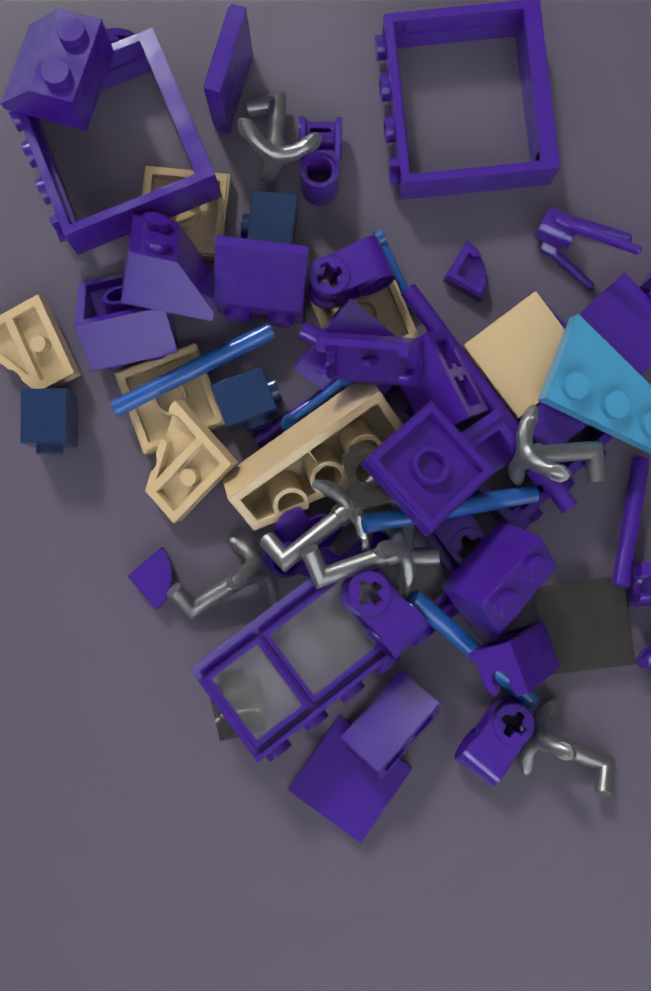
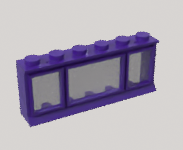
M414 525L415 548L439 546L440 565L416 566L415 579L408 595L414 590H419L446 615L452 618L459 612L442 586L458 569V566L432 533L425 536ZM381 531L373 532L370 550L375 549L382 541H390L389 537ZM359 540L327 565L366 552L362 551V542ZM397 563L391 566L387 564L370 570L385 577L395 590L399 592L400 585L397 578L399 577L400 568ZM310 577L189 668L257 763L264 757L269 762L278 758L292 745L288 740L289 737L302 727L306 732L317 727L329 716L325 710L338 698L343 703L349 701L365 687L361 681L374 670L378 674H382L400 660V656L393 660L372 641L362 625L345 609L339 594L345 579L316 589ZM370 584L358 585L357 587L362 592L357 598L358 601L371 602L372 600L368 595L372 589ZM428 624V628L412 645L417 646L435 632V629Z

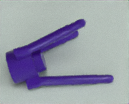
M552 205L534 237L544 242L540 252L552 257L588 290L594 288V283L558 250L559 245L568 249L576 233L636 255L642 252L641 246L630 242L632 240L631 234L573 216Z

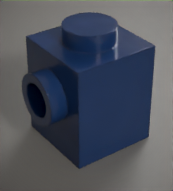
M253 190L250 214H243L241 238L294 245L298 218L297 195Z
M261 366L211 385L224 423L230 433L244 427L247 428L248 432L262 429L273 423L271 417L279 415L275 403L283 400L274 375L265 378Z
M67 388L21 389L20 443L36 448L37 455H63V448H78V396Z

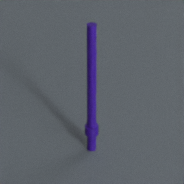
M416 284L409 286L401 293L402 298L428 332L448 329ZM448 329L489 410L487 413L490 414L498 409L502 414L503 420L516 437L519 423ZM530 469L526 471L536 487L541 485L561 513H565L577 504L562 482L552 481L547 476L535 473Z

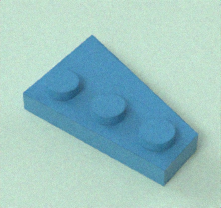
M579 314L570 317L538 401L651 454V385Z

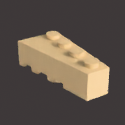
M355 381V383L345 388L231 469L222 479L227 499L254 531L276 522L284 513L294 508L308 509L309 503L325 497L319 489L311 488L313 480L331 481L344 487L346 490L347 487L361 482L370 474L360 463L403 424L374 383Z

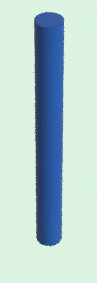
M267 322L110 401L116 415L120 417L276 338L275 334Z
M532 484L471 495L446 519L535 503L539 500V491L536 485ZM400 508L361 516V526L365 534L415 525Z
M414 590L408 595L406 600L422 614L428 624L470 659L468 653L481 646V644L419 590ZM496 671L495 679L497 683L525 707L532 708L538 703L539 695L534 690L529 694L516 696L509 685L508 675L503 671Z

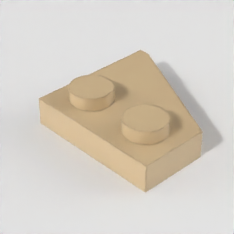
M37 294L0 315V363L8 370L17 373L21 380L30 388H57L81 375L46 297Z
M174 400L170 405L168 413L172 414L166 438L160 439L156 452V466L150 472L145 489L146 493L173 523L182 521L238 463L183 400Z

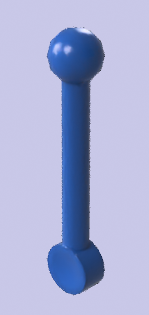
M382 229L373 232V236L377 237L395 273V280L401 292L408 288V285L388 246ZM405 302L408 311L413 312L411 308L408 306V304Z
M337 380L295 414L284 415L281 420L282 430H288L342 387L350 386L355 381Z

